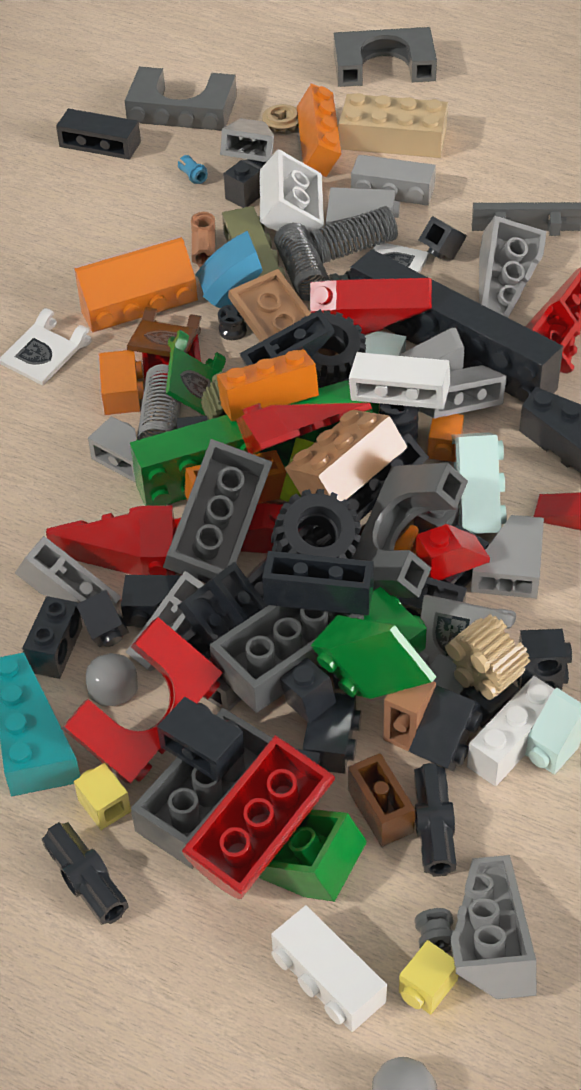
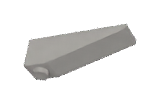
M498 216L493 217L483 231L479 255L480 304L507 318L509 317L544 254L547 231Z
M510 855L473 858L465 885L464 899L457 914L458 921L450 939L456 974L495 999L537 996L536 957Z

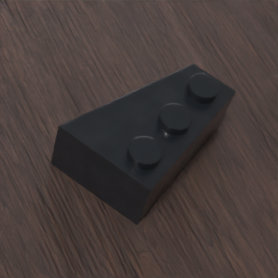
M535 387L522 405L519 431L546 452L551 450L559 456L564 466L567 468L572 466L581 473V404Z

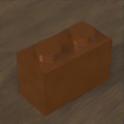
M376 754L348 766V791L381 847L414 833L415 808L382 754Z

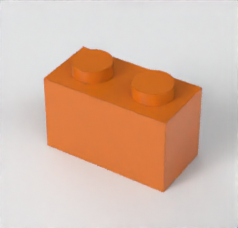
M130 350L99 353L101 395L105 415L140 412L139 399H143L144 395L143 381L138 382V379L143 378L142 362L136 361L135 352Z

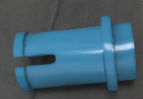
M184 155L180 158L186 165L178 161V168L188 175L192 183L202 184L206 181L208 173L207 168L203 164L196 163L189 155Z

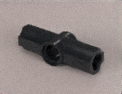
M428 763L414 769L417 801L415 804V825L417 837L421 839L424 873H429L433 877H439L456 871L457 864L453 835H455V816L453 802H449L445 768L438 766L436 763Z
M58 822L48 828L45 836L41 838L43 846L59 866L60 873L74 896H81L101 925L106 923L112 924L122 918L123 913L129 908L128 902L110 879L108 869L99 854L93 848L90 850L87 848L69 822Z

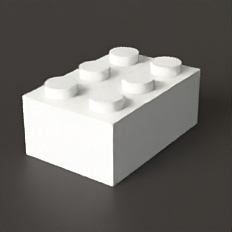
M278 149L260 169V222L267 228L276 231L289 223H301L309 233L311 230L323 227L322 174Z

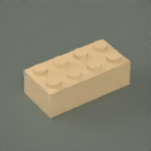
M361 93L347 94L339 121L341 150L441 158L447 129L448 102L436 99L421 100L411 97L396 98L386 95L372 96Z

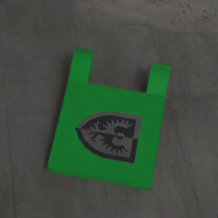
M178 330L176 338L171 336L168 339V346L171 351L166 394L205 416L201 404V397L204 396L203 391H207L206 387L211 386L210 383L213 376L222 372L226 363V357L216 352L213 360L208 358L205 364L184 352L189 335L182 330Z

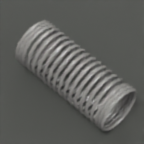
M155 365L146 373L137 440L144 437L147 438V435L154 436L146 430L154 434H161V432H155L150 429L166 432L177 429V418L180 415L181 402L167 395L166 390L159 389H166V386L155 387V385H167V383H154L157 381H167V379L155 378L168 377V375H154L160 373L168 374L169 365Z

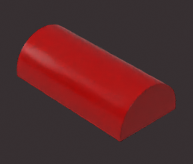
M275 735L183 848V855L203 876L218 888L237 899H242L335 781V776Z

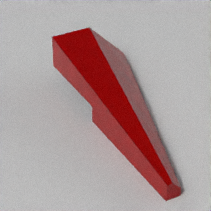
M581 267L568 278L525 326L563 346L560 372L565 374L574 370L575 366L571 363L572 356L577 354L578 349L574 342L575 337L580 335Z

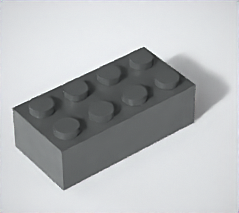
M211 439L163 568L179 574H183L186 571L199 581L207 583L230 564L236 563L272 461Z
M268 605L210 644L212 664L223 672L220 678L255 713H258L284 695L280 678L304 659L308 658L320 669L323 668L317 661L319 655L310 645L337 615L363 620L364 615Z
M224 708L216 716L223 720H231L240 727L241 731H243L245 752L220 781L216 782L177 757L131 807L135 832L191 869L194 866L183 855V848L272 740V737Z

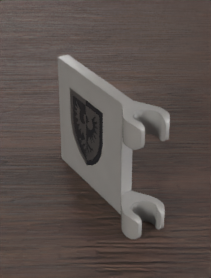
M424 595L421 619L427 627L426 649L423 651L429 655L428 664L431 665L438 654L453 660L447 653L445 646L477 619H485L491 614L493 617L496 616L498 620L502 619L507 626L506 629H509L515 623L516 613L512 610L488 608Z

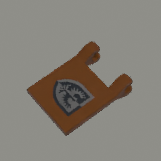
M146 307L141 322L127 344V350L170 357L171 349L168 346V339L171 336L176 338L177 331L182 330L189 335V340L184 350L185 353H188L196 335H199L201 332V327L199 326L202 316L190 314L186 327L157 322L155 320L157 309Z

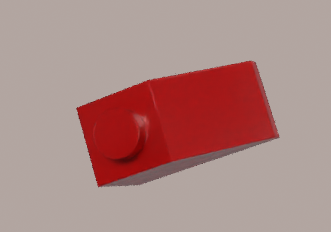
M445 524L416 535V556L431 567L428 575L429 578L442 580L490 562L489 555L474 534Z

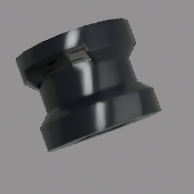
M230 304L219 309L217 314L218 322L220 323V336L231 341L243 338L247 333V325L235 306Z

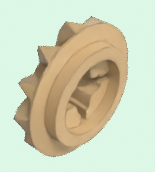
M279 104L269 107L262 114V121L266 122L274 133L278 131L285 133L287 130L294 131L295 127H299L297 108L294 106Z

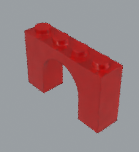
M159 617L148 625L131 645V648L156 668L167 683L169 704L162 719L150 729L144 731L129 730L117 724L93 702L87 699L61 728L101 763H105L125 783H132L134 779L140 782L153 767L149 761L157 751L161 755L166 751L160 747L157 729L160 722L184 697L195 703H198L202 697L208 700L219 688L220 683L217 679L223 673Z

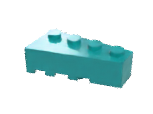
M24 652L0 657V744L4 774L11 797L71 785L81 776L76 756Z

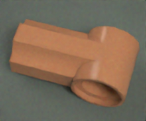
M198 212L191 217L192 262L196 263L199 267L216 252L215 217L209 212Z

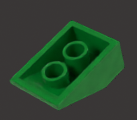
M337 615L310 645L319 655L317 657L319 664L327 671L336 675L340 680L338 686L351 697L356 695L372 699L431 683L436 678V675L395 625Z
M312 809L259 878L305 898L335 902L367 840L348 813Z

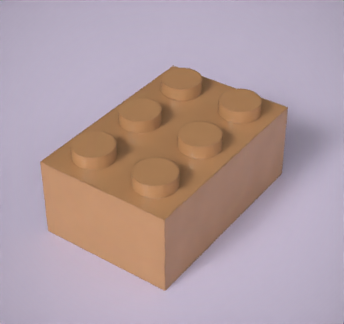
M351 410L340 418V422L336 426L322 432L312 446L298 452L293 457V461L285 467V470L301 495L304 490L310 489L311 493L315 494L317 489H325V495L330 496L331 492L338 494L337 499L343 501L348 499L403 452L407 446L390 416Z

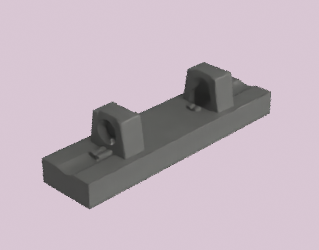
M581 202L473 203L472 231H484L494 216L549 231V236H560V231L581 230Z

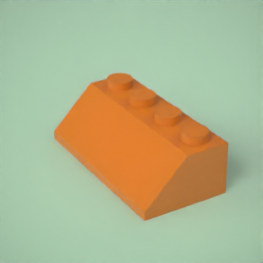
M182 237L74 269L81 312L92 333L142 318L146 307L155 308L158 313L198 301L196 278Z

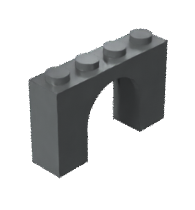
M430 27L334 32V59L338 87L363 86V64L367 60L379 56H391L403 60L409 67L412 83L436 81L437 58Z
M139 66L125 99L126 118L137 120L142 124L222 131V128L227 125L237 97L236 75L211 73L206 88L202 93L189 99L178 100L163 96L165 92L163 68Z
M449 463L391 466L361 534L358 547L352 557L355 560L374 561L373 591L381 587L389 595L401 598H419L431 567L410 550H394V546L400 532L417 515L432 510L457 509L468 480Z

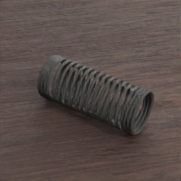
M388 206L374 209V211L362 213L360 216L356 215V217L353 216L351 219L347 218V220L344 219L342 222L338 221V223L335 222L333 225L329 224L324 226V228L320 227L319 229L311 230L309 235L322 263H327L331 259L335 260V257L339 259L340 256H348L349 253H357L358 250H366L367 247L371 248V246L375 247L376 244H384L385 241L396 240L398 229L392 211ZM366 220H367V222H368V224H369L370 232H369L368 226H367V224H366ZM357 223H358V225H359V227H360V231H361V235H362V238H363L364 243H365V247H364V245H363V243H362V239H361V235H360L359 230H358V227H357ZM348 226H349V228H350V230H351V234H352L353 241H354V243H355L356 250H355V248H354V246H353V242H352V239H351V236H350V233H349V230H348ZM353 226H354V228H355V231H356V234H357V238H358V241H359V243H360V248H359V246H358V242H357V239H356V236H355V233H354V230H353ZM344 229L347 233L348 241L351 246V251L349 249L348 242L344 234ZM339 230H340V232H341V234H342L343 241H344V244H345V246H346L347 253H346V251H345V249H344L343 242H342V240H341ZM330 233H331V235H332V237H333L334 244H335V247H336V249H337V254H336V252H335V250H334V246H333V243H332V240H331ZM335 233H336V235H337V237H338L339 244H340V247H341V249H342V254H341V252H340V250H339V246H338V243H337V240H336V237H335ZM326 236H327V238H328V240H329L330 247H331V250H332V253H333V257H332V255H331V253H330L329 246H328L327 240H326Z
M289 223L276 232L274 243L295 292L300 299L310 301V294H307L310 291H302L310 290V288H301L309 287L310 284H301L310 283L319 276L320 278L316 282L320 280L330 281V278L306 227L301 223ZM315 277L314 279H312V280H310V281L302 282V281L309 280V279Z

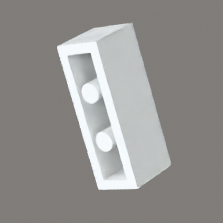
M357 352L349 375L351 400L444 409L450 386L449 360Z
M533 676L469 743L467 768L496 787L525 756L528 735L555 689Z
M307 905L271 934L273 950L271 954L275 962L283 970L290 969L298 977L297 980L300 987L308 996L314 997L316 995L323 1002L326 1013L336 1024L340 1025L343 1023L353 1032L386 1003L387 984Z

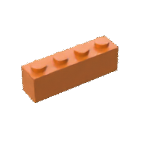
M310 84L297 105L302 159L304 164L318 171L322 176L327 177L341 156L334 95L326 87Z

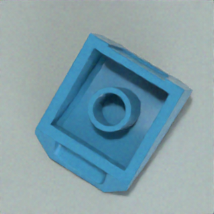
M248 231L236 236L214 252L195 274L203 290V297L215 307L222 308L232 304L228 298L229 290L258 278L263 271Z

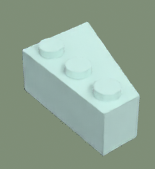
M489 432L452 434V444L456 446L454 469L468 480L457 506L459 508V526L473 534L497 533L502 528L501 524H505L507 521L506 506L500 504V492H505L504 473H499V460L504 459L503 441H498V435Z

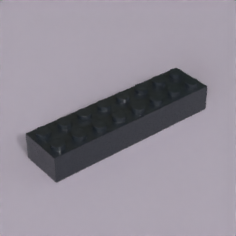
M373 249L350 266V280L428 278ZM432 280L431 309L404 321H397L383 327L394 334L406 336V340L415 345H419L450 328H456L464 346L463 369L483 365L506 375L504 392L523 403L535 387L553 394L558 390L563 352L562 345Z

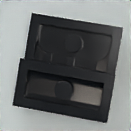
M233 562L177 606L210 648L211 643L268 605H264L263 598L237 564Z

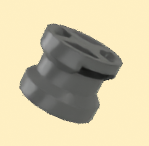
M433 908L419 913L414 919L415 928L421 933L418 941L419 948L428 940L445 952L451 951L450 939L453 932L451 930L453 916L450 910Z

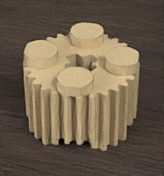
M491 614L485 619L480 618L474 621L445 646L447 653L453 659L452 662L456 664L454 676L457 681L465 688L474 686L477 691L480 690L482 695L489 700L499 695L524 673V667L530 662V659H528L529 654L526 652L527 648L521 642L515 645L514 639H511L509 634L504 632L507 626L503 620H498L496 616L493 617Z

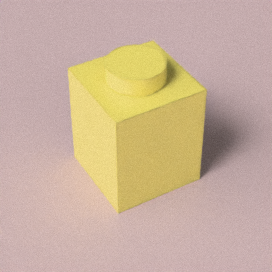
M105 763L95 769L85 771L74 781L78 801L100 830H103L131 812L128 792Z
M427 940L399 975V993L403 1000L415 1009L422 1008L431 1015L458 981L459 975L456 974L453 957Z

